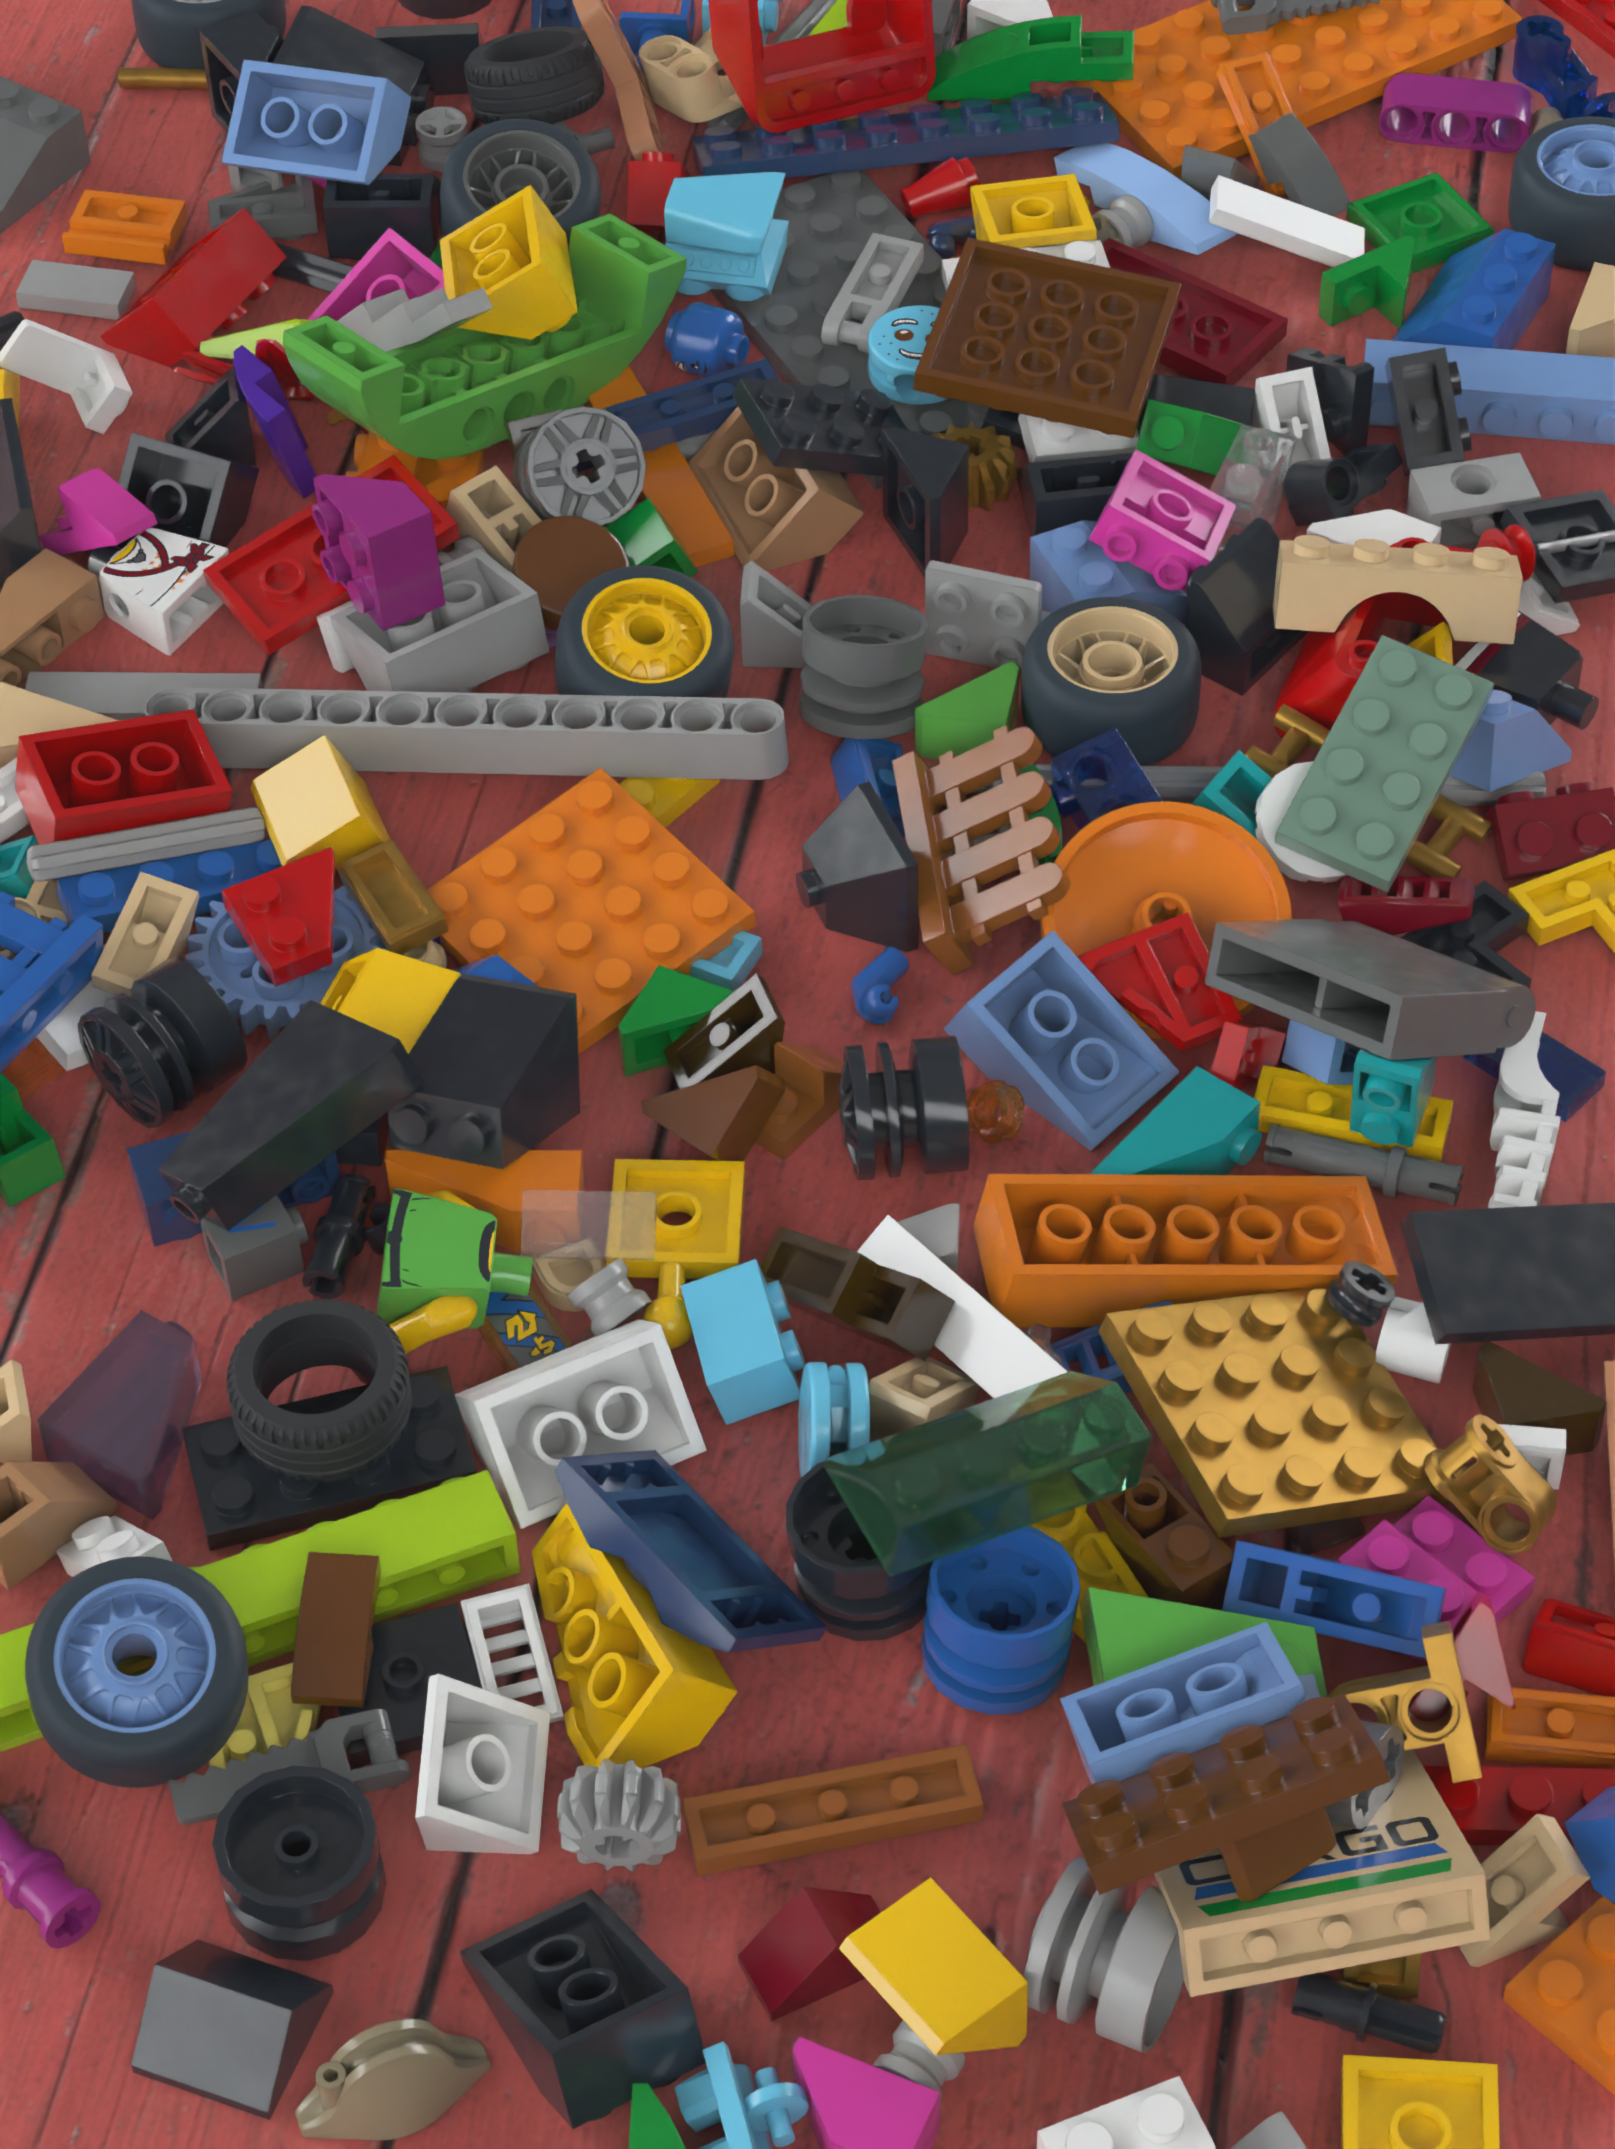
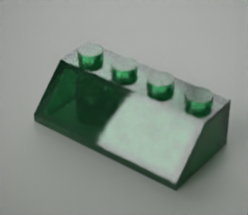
M1069 1371L825 1459L824 1468L887 1574L891 1577L1137 1486L1152 1435L1117 1382Z

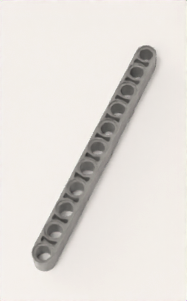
M170 687L150 695L145 701L143 709L145 716L194 709L221 768L271 769L324 735L355 771L589 776L601 767L610 777L763 780L780 775L789 764L784 710L776 702L761 698Z

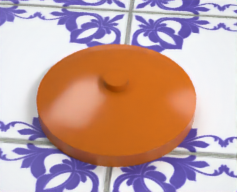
M1155 801L1138 803L1111 811L1089 823L1066 844L1054 863L1059 865L1069 877L1070 887L1067 894L1060 901L1047 906L1049 915L1041 918L1040 924L1042 939L1053 930L1070 950L1078 956L1188 912L1210 954L1216 922L1292 920V911L1288 889L1276 862L1265 847L1245 828L1217 812L1200 806L1180 802ZM1231 995L1241 1017L1256 1006ZM1122 1006L1149 1038L1165 1039Z

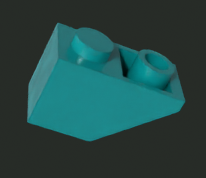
M1361 1049L1354 1063L1350 1131L1361 1133L1367 1139L1379 1144L1397 1143L1413 1148L1434 1087L1437 1057L1388 1060Z

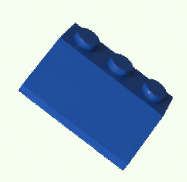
M1505 228L1451 255L1392 341L1513 350L1549 296L1556 244L1535 238L1528 233L1516 232Z

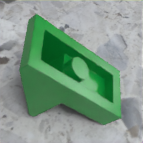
M1408 234L1322 272L1318 316L1332 327L1365 311L1376 308L1397 328H1401L1411 283L1415 239Z

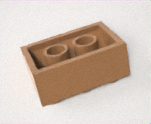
M739 407L732 412L688 463L733 538L734 552L743 567L752 560L765 571L828 554L865 513L840 472L773 466Z

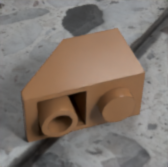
M7 1461L0 1467V1583L7 1590L13 1588L56 1556L55 1550L72 1541V1533L79 1526L98 1517L110 1516L118 1510L116 1501L74 1462Z

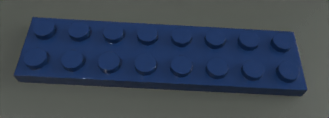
M1075 87L1064 90L1062 96L1042 98V95L1038 93H1021L1012 96L1011 102L991 104V101L988 99L974 98L962 101L960 107L940 109V106L935 104H920L912 106L909 109V113L889 115V112L886 110L876 109L858 114L857 119H835L782 133H772L758 126H755L756 130L735 132V129L732 127L718 126L706 129L704 135L692 136L693 157L701 176L782 172L786 173L785 178L944 161L951 157L962 159L965 157L971 158L1119 141V120L1099 92L1093 93L1091 88Z

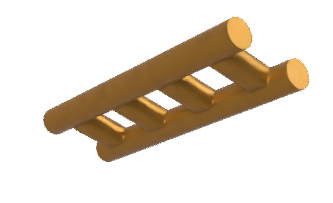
M1283 704L1275 715L1272 724L1287 732L1271 755L1253 745L1246 753V756L1273 778L1276 774L1292 766L1307 745L1320 751L1330 730L1288 705ZM1440 793L1429 815L1443 823L1427 845L1416 839L1405 861L1432 877L1458 878L1463 866L1451 860L1448 856L1463 835L1482 844L1492 828V823Z

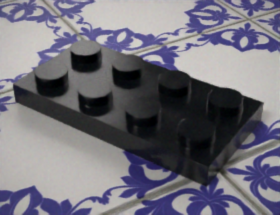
M447 1366L409 1375L412 1407L408 1424L400 1440L391 1451L386 1453L385 1457L379 1458L377 1463L374 1465L370 1464L367 1469L359 1470L358 1473L354 1475L349 1474L344 1478L337 1477L335 1480L325 1479L324 1481L315 1479L313 1481H307V1479L296 1480L295 1477L288 1478L284 1474L279 1475L273 1470L267 1469L264 1465L258 1463L241 1443L235 1430L232 1416L183 1427V1437L209 1550L212 1551L305 1529L325 1521L334 1522L372 1509L383 1501L402 1499L437 1487L448 1479L476 1474V1466ZM370 1384L277 1405V1407L299 1414L326 1413L351 1403Z

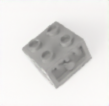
M934 560L930 561L925 570V617L928 622L927 654L998 668L1013 661L1019 667V673H1022L1023 655L1028 639L1040 622L1051 614V612L1042 611L1041 583Z

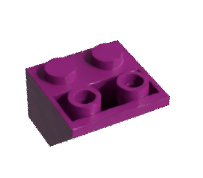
M322 474L313 478L317 503L312 505V514L319 531L324 537L326 548L320 552L322 566L332 583L340 582L348 591L354 607L360 614L367 612L383 631H386L446 605L432 513L404 482Z

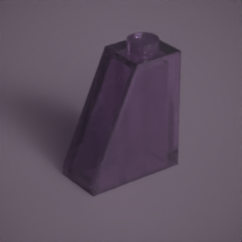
M141 1310L37 1419L47 1460L50 1462H74L108 1495L153 1520L162 1511L184 1440L182 1428L187 1427L202 1382L196 1342L191 1334L178 1323L173 1321L164 1323Z

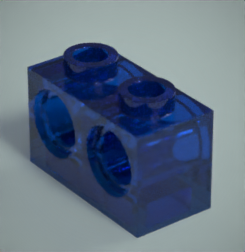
M1116 727L1051 759L1052 784H1050L1059 815L1062 818L1071 816L1079 830L1095 819L1119 808L1138 803L1162 801ZM1088 779H1100L1106 782L1097 788H1087L1081 785L1083 781Z

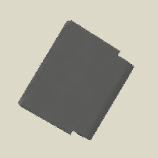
M1317 918L1216 922L1205 984L1388 1060L1495 1053L1496 1048L1514 1046L1525 1037L1534 1020L1536 1009L1535 997L1532 991L1524 985L1356 921L1330 922Z

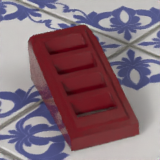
M1344 876L1341 878L1338 906L1343 921H1356L1385 933L1398 935L1469 920L1472 916L1475 888L1472 878L1396 876L1389 891L1385 892L1354 877Z

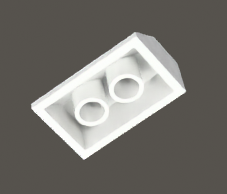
M637 1319L455 1394L477 1457L483 1468L489 1471L499 1496L515 1524L520 1529L558 1514L566 1504L565 1496L555 1472L562 1457L656 1450L671 1466L707 1451L662 1326L650 1321Z

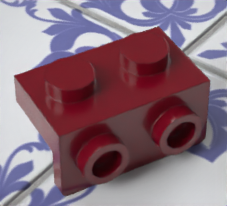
M1580 782L1556 789V796L1534 799L1532 791H1520L1499 797L1497 799L1498 804L1494 805L1483 818L1492 823L1491 830H1493L1503 881L1546 875L1615 849V795L1613 787L1593 790L1592 783Z

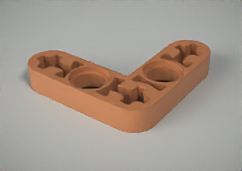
M572 0L579 20L615 87L627 142L634 160L642 161V153L665 152L654 102L651 99L646 78L607 1Z

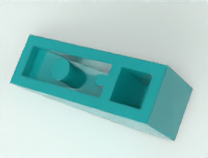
M1196 1066L1090 1174L1227 1175L1237 1164L1240 1166L1246 1165L1259 1148L1262 1134L1258 1131L1260 1102Z

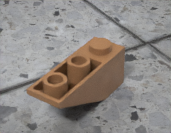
M45 548L6 579L0 593V682L20 687L27 681L29 671L38 672L44 666L53 662L60 653L86 632L92 630L104 618L96 574Z

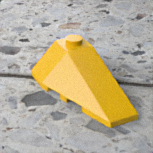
M566 1502L531 1552L544 1618L556 1624L561 1652L553 1658L555 1675L557 1679L567 1682L572 1705L563 1714L568 1737L584 1765L600 1767L603 1759H609L615 1764H625L633 1759L637 1767L644 1768L697 1747L717 1719L724 1713L726 1707L737 1694V1689L711 1647L701 1645L661 1623L650 1592L635 1580L625 1566L624 1558L590 1548Z

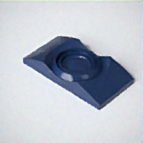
M656 1450L562 1457L555 1472L566 1502L590 1548L624 1558L625 1566L635 1580L650 1592L663 1625L701 1645L727 1653L819 1641L827 1626Z

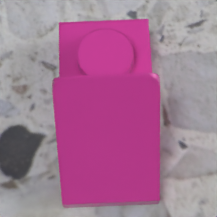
M93 468L59 485L58 494L66 512L56 517L59 526L40 535L39 539L44 549L48 548L59 555L117 545L158 523L152 511L99 468Z

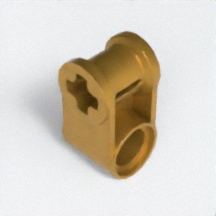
M1478 1414L1466 1423V1433L1445 1450L1437 1448L1425 1456L1423 1462L1425 1472L1437 1491L1458 1508L1489 1546L1507 1555L1520 1554L1533 1546L1554 1518L1557 1509L1556 1494L1551 1485L1539 1475L1515 1448L1504 1429L1489 1417ZM1475 1457L1470 1463H1466L1470 1458ZM1505 1503L1519 1505L1528 1514L1530 1522L1524 1523L1513 1518L1507 1511Z

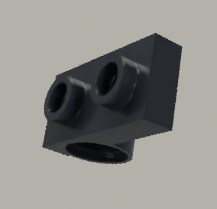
M1388 443L1354 447L1344 457L1298 461L1291 465L1285 475L1284 492L1289 503L1288 508L1296 525H1311L1315 522L1352 516L1354 514L1352 508L1365 497L1383 489L1387 484L1386 478L1403 463L1396 444Z

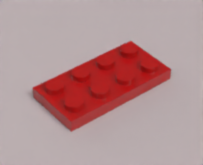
M395 455L390 456L357 476L359 478L404 482L432 513L437 552L461 538L458 523ZM313 504L203 569L207 585L268 655H271L318 626L316 616L351 601L349 593L340 582L332 583L322 566L320 552L326 548L324 537L319 531L312 514Z

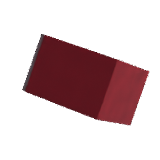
M802 1887L738 1954V1963L771 2022L866 1979L839 1947L847 1936L881 1913L871 1895Z

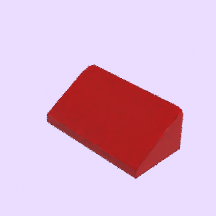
M1545 1598L1531 1630L1523 1662L1524 1671L1597 1695L1615 1697V1617L1552 1598Z

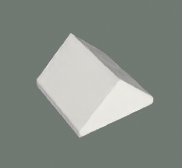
M441 1674L429 1677L415 1815L426 1850L533 1854L539 1852L550 1712Z

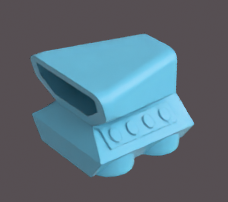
M760 172L674 178L664 210L665 246L687 258L686 270L677 290L679 293L699 295L711 289L724 290L727 296L739 301H752L764 295H771L787 245L789 221L773 219L786 173Z

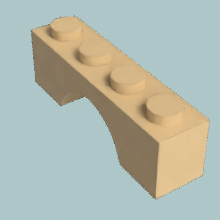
M1301 535L1296 537L1294 541L1280 540L1273 597L1275 629L1335 633L1345 615L1363 600L1382 593L1403 592L1419 596L1433 604L1448 622L1454 641L1514 644L1523 580L1518 557L1496 547H1479L1472 553L1450 551L1447 547L1436 543H1420L1415 545L1414 549L1390 547L1386 542L1376 539H1360L1355 541L1354 545L1330 543L1328 539L1316 535Z

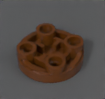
M559 516L541 521L525 533L516 549L512 573L538 593L544 627L558 630L566 605L581 587L605 572L629 566V562L621 543L603 526L581 517Z

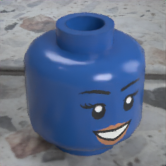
M703 302L691 303L683 311L675 312L669 321L665 334V349L670 353L673 364L683 372L700 377H707L742 366L747 359L750 348V339L744 335L743 322L735 312Z

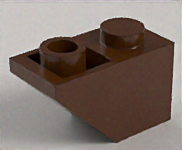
M1153 1463L1096 1495L1095 1504L1115 1547L1149 1598L1222 1611L1234 1552L1221 1538H1218L1215 1531Z

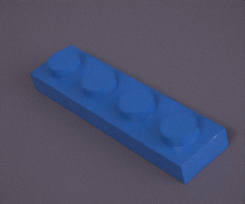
M272 840L60 878L58 879L57 897L69 926L83 914L102 923L104 933L113 930L140 872L198 891L199 900L195 915L210 913L209 903L212 900L224 903L221 890L279 868L282 864Z

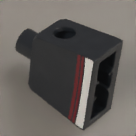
M1519 610L1514 644L1476 642L1454 664L1456 667L1494 682L1493 690L1504 691L1511 695L1513 701L1536 709L1549 725L1558 718L1583 730L1592 721L1599 705L1597 697L1579 689L1583 657L1580 651Z

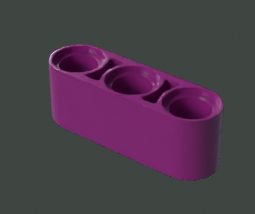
M1402 73L1393 76L1385 85L1378 121L1379 129L1384 136L1400 143L1500 153L1515 152L1521 148L1530 136L1534 101L1529 90L1522 85L1514 83Z

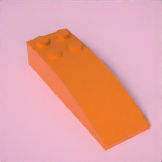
M988 1174L973 1224L990 1303L1017 1327H1094L1102 1324L1107 1313L1139 1309L1170 1300L1172 1305L1304 1288L1328 1289L1332 1281L1340 1279L1339 1272L1343 1265L1349 1261L1361 1262L1371 1266L1385 1276L1391 1284L1395 1283L1398 1276L1366 1176Z

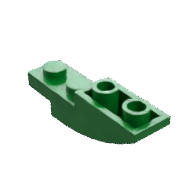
M1082 15L1042 18L991 30L972 37L935 57L936 74L934 83L928 91V100L960 102L968 99L984 98L1010 101L1014 95L1031 93L1032 82L1048 81L1051 83H1062L1065 81L1084 80L1112 82L1133 79L1134 31L1083 32Z

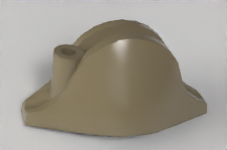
M400 2019L376 2024L350 2038L339 2048L330 2062L322 2064L317 2069L315 2075L317 2085L297 2107L295 2118L303 2138L350 2140L399 2139L423 2130L436 2121L492 2066L481 2041L441 2032L428 2021Z

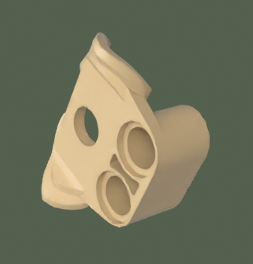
M711 28L703 34L695 45L673 35L655 37L641 46L639 57L651 99L664 109L685 121L700 123L743 107L727 75H717V72L723 68L712 47Z

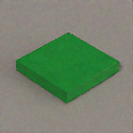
M1437 172L1347 204L1346 219L1352 224L1365 228V239L1375 249L1408 234L1415 239L1412 274L1446 262L1451 255L1493 235L1495 232Z

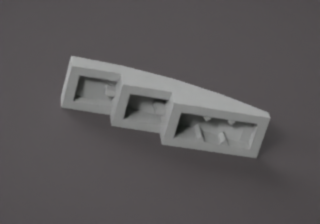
M404 288L363 302L337 322L387 352L459 327L491 310L493 307L484 288L450 300L443 288L409 300Z

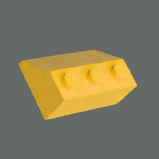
M531 185L440 239L444 287L448 299L450 300L484 288L493 307L491 310L457 328L532 340L545 331L554 332L559 330L569 322L572 315L578 312L566 233Z

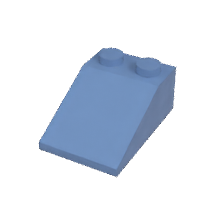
M1082 520L1030 537L1029 580L1041 583L1042 607L1046 612L1053 613L1066 605L1090 598L1123 597L1157 606L1186 625L1189 609V597L1186 593L1180 590H1166L1156 583L1152 574L1128 561L1117 562L1107 557L1101 546L1089 540L1097 522Z
M1053 930L970 999L944 1027L949 1036L954 1035L957 1038L959 1047L987 1078L1090 1151L1180 1073Z
M1264 1622L1060 1698L1086 1773L1091 1784L1104 1780L1121 1781L1149 1770L1156 1760L1172 1753L1185 1752L1190 1754L1220 1742L1226 1733L1244 1725L1262 1726L1288 1716L1306 1698L1299 1678L1268 1623Z

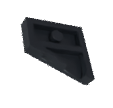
M1308 347L1288 354L1286 372L1312 367L1327 441L1331 442L1344 456L1354 447L1367 446L1374 367L1367 362L1348 366L1343 356L1335 354L1325 356L1320 350Z

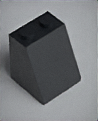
M301 6L273 61L275 64L387 78L412 97L401 149L387 165L402 166L410 146L415 147L419 141L415 127L417 116L434 106V86L427 84L424 61L312 6Z
M469 974L460 976L409 1052V1056L424 1082L416 1091L388 1111L390 1147L504 1169L580 1113L576 994Z

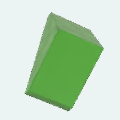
M1010 661L916 707L915 751L922 758L939 760L938 756L951 750L958 756L993 740V731L1007 725L1011 731L1014 730L1018 713L1019 667L1013 661Z

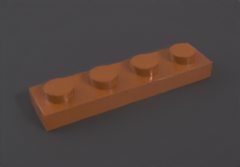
M967 1744L682 1799L683 1816L697 1877L984 1820V1804Z

